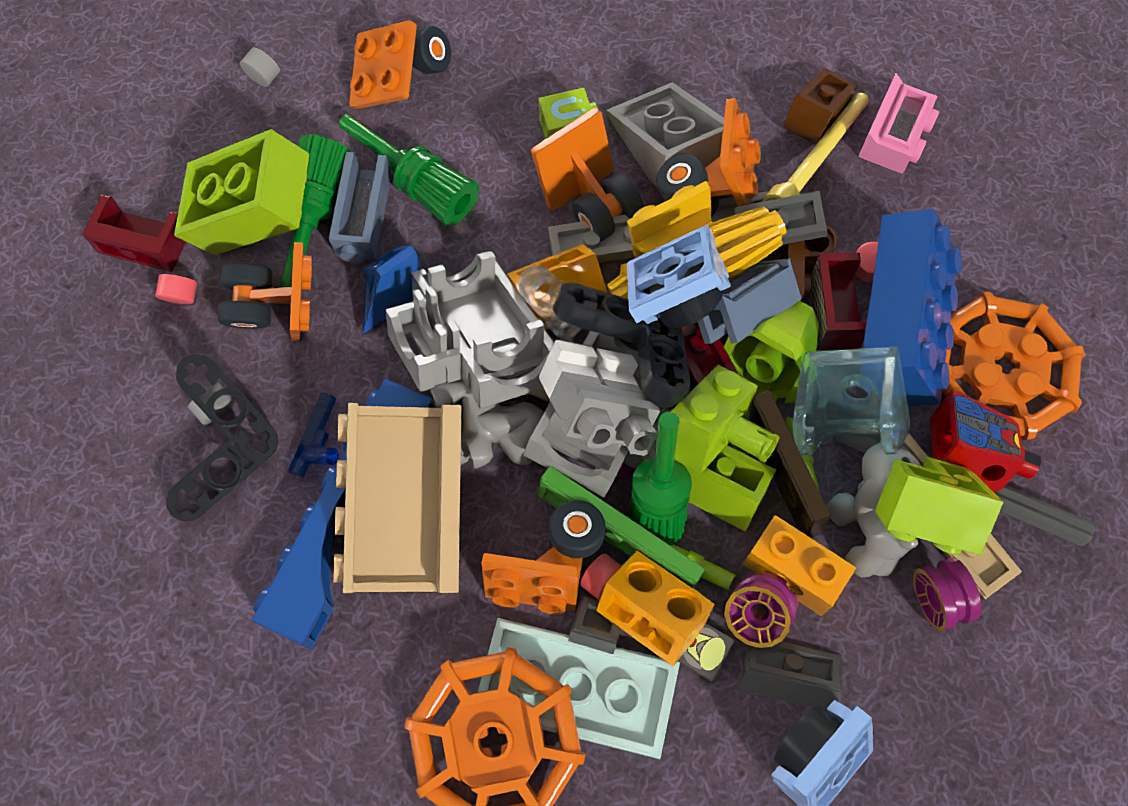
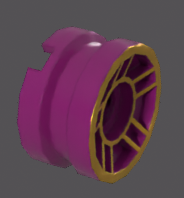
M953 557L938 562L936 568L927 565L914 570L913 587L927 621L934 629L941 632L955 627L957 621L965 624L980 618L982 606L978 588L967 567L960 560L954 561Z
M766 571L756 575L750 573L741 579L726 602L724 614L727 625L736 638L747 645L758 648L772 647L783 641L797 616L799 604L796 592H791L786 585L787 581L777 574ZM758 603L765 605L768 610L765 613H761Z

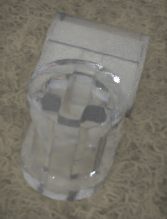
M529 267L521 274L518 280L517 287L520 296L562 341L574 343L572 338L582 328L562 321L556 316L552 308L564 283L545 267ZM549 283L548 292L543 297L535 298V293L539 286Z

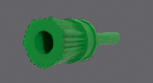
M345 114L340 119L339 127L378 155L387 156L388 162L391 163V169L395 172L393 178L395 188L401 192H406L407 196L412 200L421 202L447 228L457 225L475 206L479 199L480 184L445 166L443 160L439 156L431 154L426 147L416 146L409 151L406 149L399 150L350 115Z
M317 134L299 137L298 147L309 153L307 181L304 188L299 228L294 230L279 288L292 287L294 242L303 243L304 255H306L312 230H317L319 222L333 220L334 206L338 195L336 190L341 180L346 152H351L348 147L338 141L321 137Z
M665 412L659 417L655 457L642 462L634 472L632 503L627 514L629 519L668 545H673V542L681 539L685 531V522L688 519L687 506L692 487L689 471L683 464L675 460L679 417L672 412Z

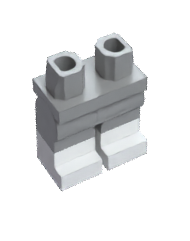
M555 340L538 378L558 417L561 420H565L562 429L566 437L584 439L587 447L604 449L611 444L626 446L630 454L642 456L648 454L657 438L653 424L660 413V409L657 405L650 402L640 390L633 376L638 367L633 355L599 348L595 352L593 347Z

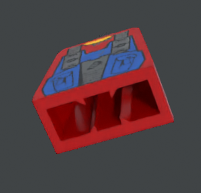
M951 390L929 419L932 458L971 469L994 492L1002 490L1015 474L1031 479L1040 468L1041 456L1022 447L1019 424L1014 419L957 390Z

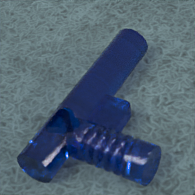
M323 392L320 393L288 473L304 478L310 464L335 465L337 460H339V453L336 448L325 447L329 434L324 429L337 400L334 396Z

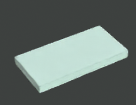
M497 618L488 655L505 652L507 647L516 648L517 654L563 685L568 683L573 690L570 697L579 739L656 759L661 758L680 662H676L672 666L660 657L615 647L614 654L570 642L568 641L569 635ZM501 673L482 676L478 692L498 688ZM512 676L510 690L523 697L531 705L536 706L547 698L516 676ZM553 707L540 715L542 729L558 734Z

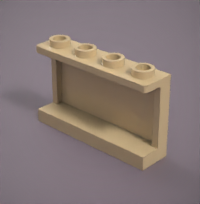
M348 403V414H338V442H347V460H337L336 488H346L345 507H336L335 535H344V554H334L333 583H343V593H459L461 405H442L441 408L358 406V403Z

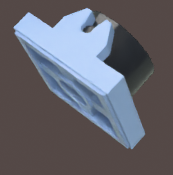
M708 225L700 227L627 263L629 312L636 323L644 320L649 324L658 320L659 317L663 325L670 328H681L696 323L716 308L722 298L721 291L731 287V284L728 280L729 274L717 251L715 237Z
M836 700L830 704L827 711L819 705L812 707L795 723L779 746L774 757L777 768L771 774L774 778L773 782L797 806H829L873 752L872 717L858 706L852 711Z

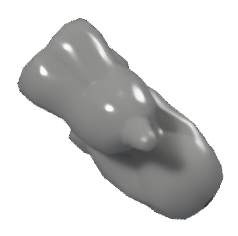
M462 379L451 383L445 382L435 385L434 388L429 389L434 408H441L442 405H454L459 401L462 402L460 465L468 462L469 458L474 469L488 464L493 458L491 443L499 444L513 463L529 465L533 462V460L523 456L532 433L544 414L541 407L527 402L502 406L499 402L480 409L474 400L473 392L467 388Z
M882 444L873 445L862 458L863 481L858 485V492L855 498L848 493H838L826 505L831 514L830 518L834 523L839 526H846L851 522L857 521L867 538L865 545L854 546L845 556L846 561L856 567L854 573L861 578L872 575H890L896 568L900 558L918 545L917 539L914 542H907L890 535L875 512L894 460L897 459L920 466L919 461L914 455L903 449L887 448Z

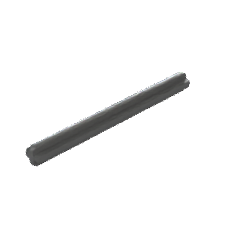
M843 417L836 428L834 439L866 453L869 448L880 443L889 435L848 417ZM923 450L928 457L932 458V453ZM1007 485L1002 490L994 492L1004 502L1000 510L1002 513L1079 546H1085L1093 537L1095 525L1087 519Z

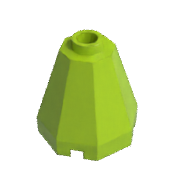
M798 301L784 312L763 321L753 333L740 342L731 343L728 336L724 348L733 362L738 375L758 386L755 395L769 390L775 402L778 398H786L784 403H792L796 401L814 370L819 320L812 307Z

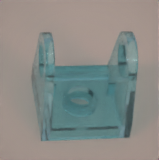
M898 347L805 352L793 415L794 442L801 456H812L826 435L881 434L884 453L886 455L898 454L910 427V416ZM857 386L864 389L868 396L865 398H854L847 394L845 389Z

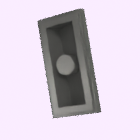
M782 641L772 647L764 648L747 645L740 690L809 707L819 705L827 711V708L834 700L838 702L842 693V655Z

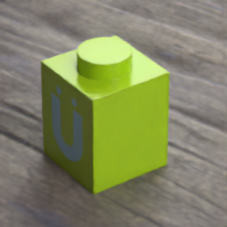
M585 88L538 98L539 121L545 139L593 108H597L595 102L589 103Z

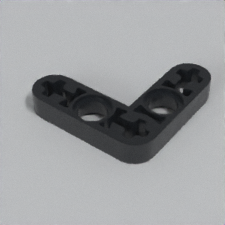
M565 283L561 286L552 307L556 316L570 325L637 344L643 394L650 402L661 408L674 409L684 399L690 388V376L682 327H667L662 324L659 317L658 320L649 324L644 320L636 323L629 312V301L626 298L576 283Z
M192 354L180 361L175 372L176 380L183 391L228 440L182 477L168 491L166 498L167 510L171 516L185 522L194 521L205 514L275 453L279 443L278 435L269 422L214 361L201 354ZM190 363H193L196 367L202 364L208 366L209 371H207L205 376L213 386L218 379L226 385L225 388L214 392L206 404L199 399L198 395L204 394L207 391L197 382L188 385L184 380L189 374L185 367ZM223 395L234 396L240 403V414L232 421L221 420L214 412L216 400ZM249 412L256 419L248 423L253 431L261 433L265 430L269 435L265 440L268 448L264 452L258 449L249 452L245 446L250 440L242 430L239 431L236 437L229 432L230 428L241 424ZM218 458H228L236 465V474L227 483L215 482L209 474L210 465ZM201 473L206 484L218 491V493L209 498L205 490L196 499V503L199 506L197 510L192 512L189 508H185L179 511L175 507L179 502L176 493L181 489L186 493L192 492L200 485L192 480V478Z

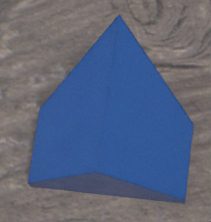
M412 245L394 247L361 269L366 275L362 334L386 319V309L407 304L413 300L411 272L421 270L422 266Z

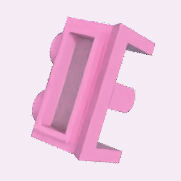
M895 73L858 157L903 174L909 161L917 164L927 142L920 138L922 131L926 133L931 132L940 112L933 109L938 96L904 84L897 73Z

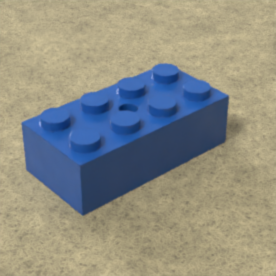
M935 209L882 215L860 369L886 404L891 406L940 405L942 389H947L949 385V368L945 360L946 351L952 349L954 342L950 316L951 311H956L958 306V294L954 281L955 274H959L962 270V256L960 249L954 248L951 243L950 230L947 225H942Z

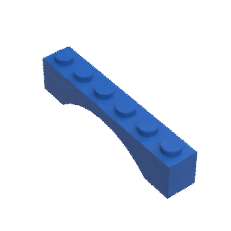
M387 379L383 380L378 391L373 390L365 403V406L434 408L432 398ZM344 442V453L340 460H347V442ZM334 465L328 469L323 478L321 486L323 491L315 506L310 505L304 512L300 521L301 532L293 546H287L282 552L277 563V570L279 572L270 587H265L257 597L254 605L255 615L252 619L253 622L311 651L334 609L330 590V559L336 536L335 512L336 507H345L346 488H336L337 466Z

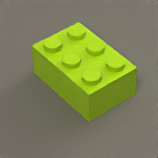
M270 129L188 162L174 236L210 254H221L298 229L302 216L301 209L305 183L307 181L309 153Z

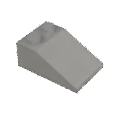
M673 82L606 110L607 117L650 182L656 187V177L659 169L672 157L682 154L693 155L699 158L706 168L721 154L724 117Z

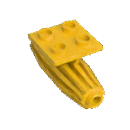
M707 181L695 187L693 185L685 186L678 190L671 199L657 206L649 205L643 207L634 214L633 218L627 220L635 258L708 225L715 237L717 251L729 274V281L745 273L782 246V235L786 234V227L779 213L776 210L769 212L764 206L712 222L711 190ZM627 270L607 284L610 294L628 299Z

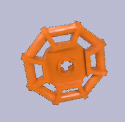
M989 291L981 292L976 300L955 311L950 316V324L954 334L953 343L962 348L959 366L952 367V365H949L951 349L946 351L945 362L949 368V385L947 389H942V393L947 397L951 390L954 389L967 395L955 381V379L961 378L965 384L968 382L974 389L973 394L977 397V401L985 405L990 404L1012 409L1013 416L1008 417L1014 419L1019 424L1022 440L1035 439L1039 431L1066 414L1077 412L1082 404V400L1079 398L1081 362L1086 354L1083 346H1077L1047 311L1049 307L1045 304L1034 305L996 297ZM996 314L1028 321L1024 327L998 322ZM982 316L985 326L979 331L968 335L960 330L964 325ZM1036 326L1058 350L1057 352L1049 353L1045 339L1036 333H1032ZM1006 357L1010 359V363L1014 364L1015 368L1008 374L1002 373V366L995 364V360ZM1062 364L1060 390L1050 384L1051 365ZM1038 396H1042L1052 402L1033 415L1028 413L1026 407L1029 401Z
M507 647L505 652L453 663L447 660L441 664L442 671L412 717H406L404 727L409 730L419 786L415 791L420 799L425 796L437 806H473L443 785L444 782L454 777L458 781L462 780L472 787L471 790L478 794L476 806H488L489 796L518 790L525 802L509 806H554L577 767L584 764L586 753L581 752L570 697L573 690L569 684H561L517 654L516 648ZM501 673L499 687L496 689L471 694L464 683V680ZM512 676H516L547 698L536 706L531 705L523 697L510 690ZM453 689L460 699V703L456 707L457 709L446 724L433 722V718ZM553 707L561 748L545 744L540 715ZM489 727H496L499 734H505L508 742L501 746V754L493 755L490 747H482L481 739L488 735ZM429 735L442 737L447 768L437 775ZM542 758L556 760V765L536 794L528 783L530 776Z

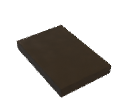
M767 390L754 396L749 421L773 434L779 435L778 443L771 456L767 458L766 464L776 469L773 478L798 530L808 537L814 538L821 534L831 514L770 391Z

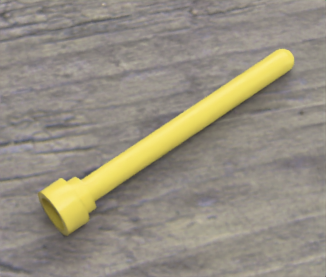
M857 93L790 179L785 183L774 185L764 197L763 202L800 195L799 192L868 104V96L865 93Z

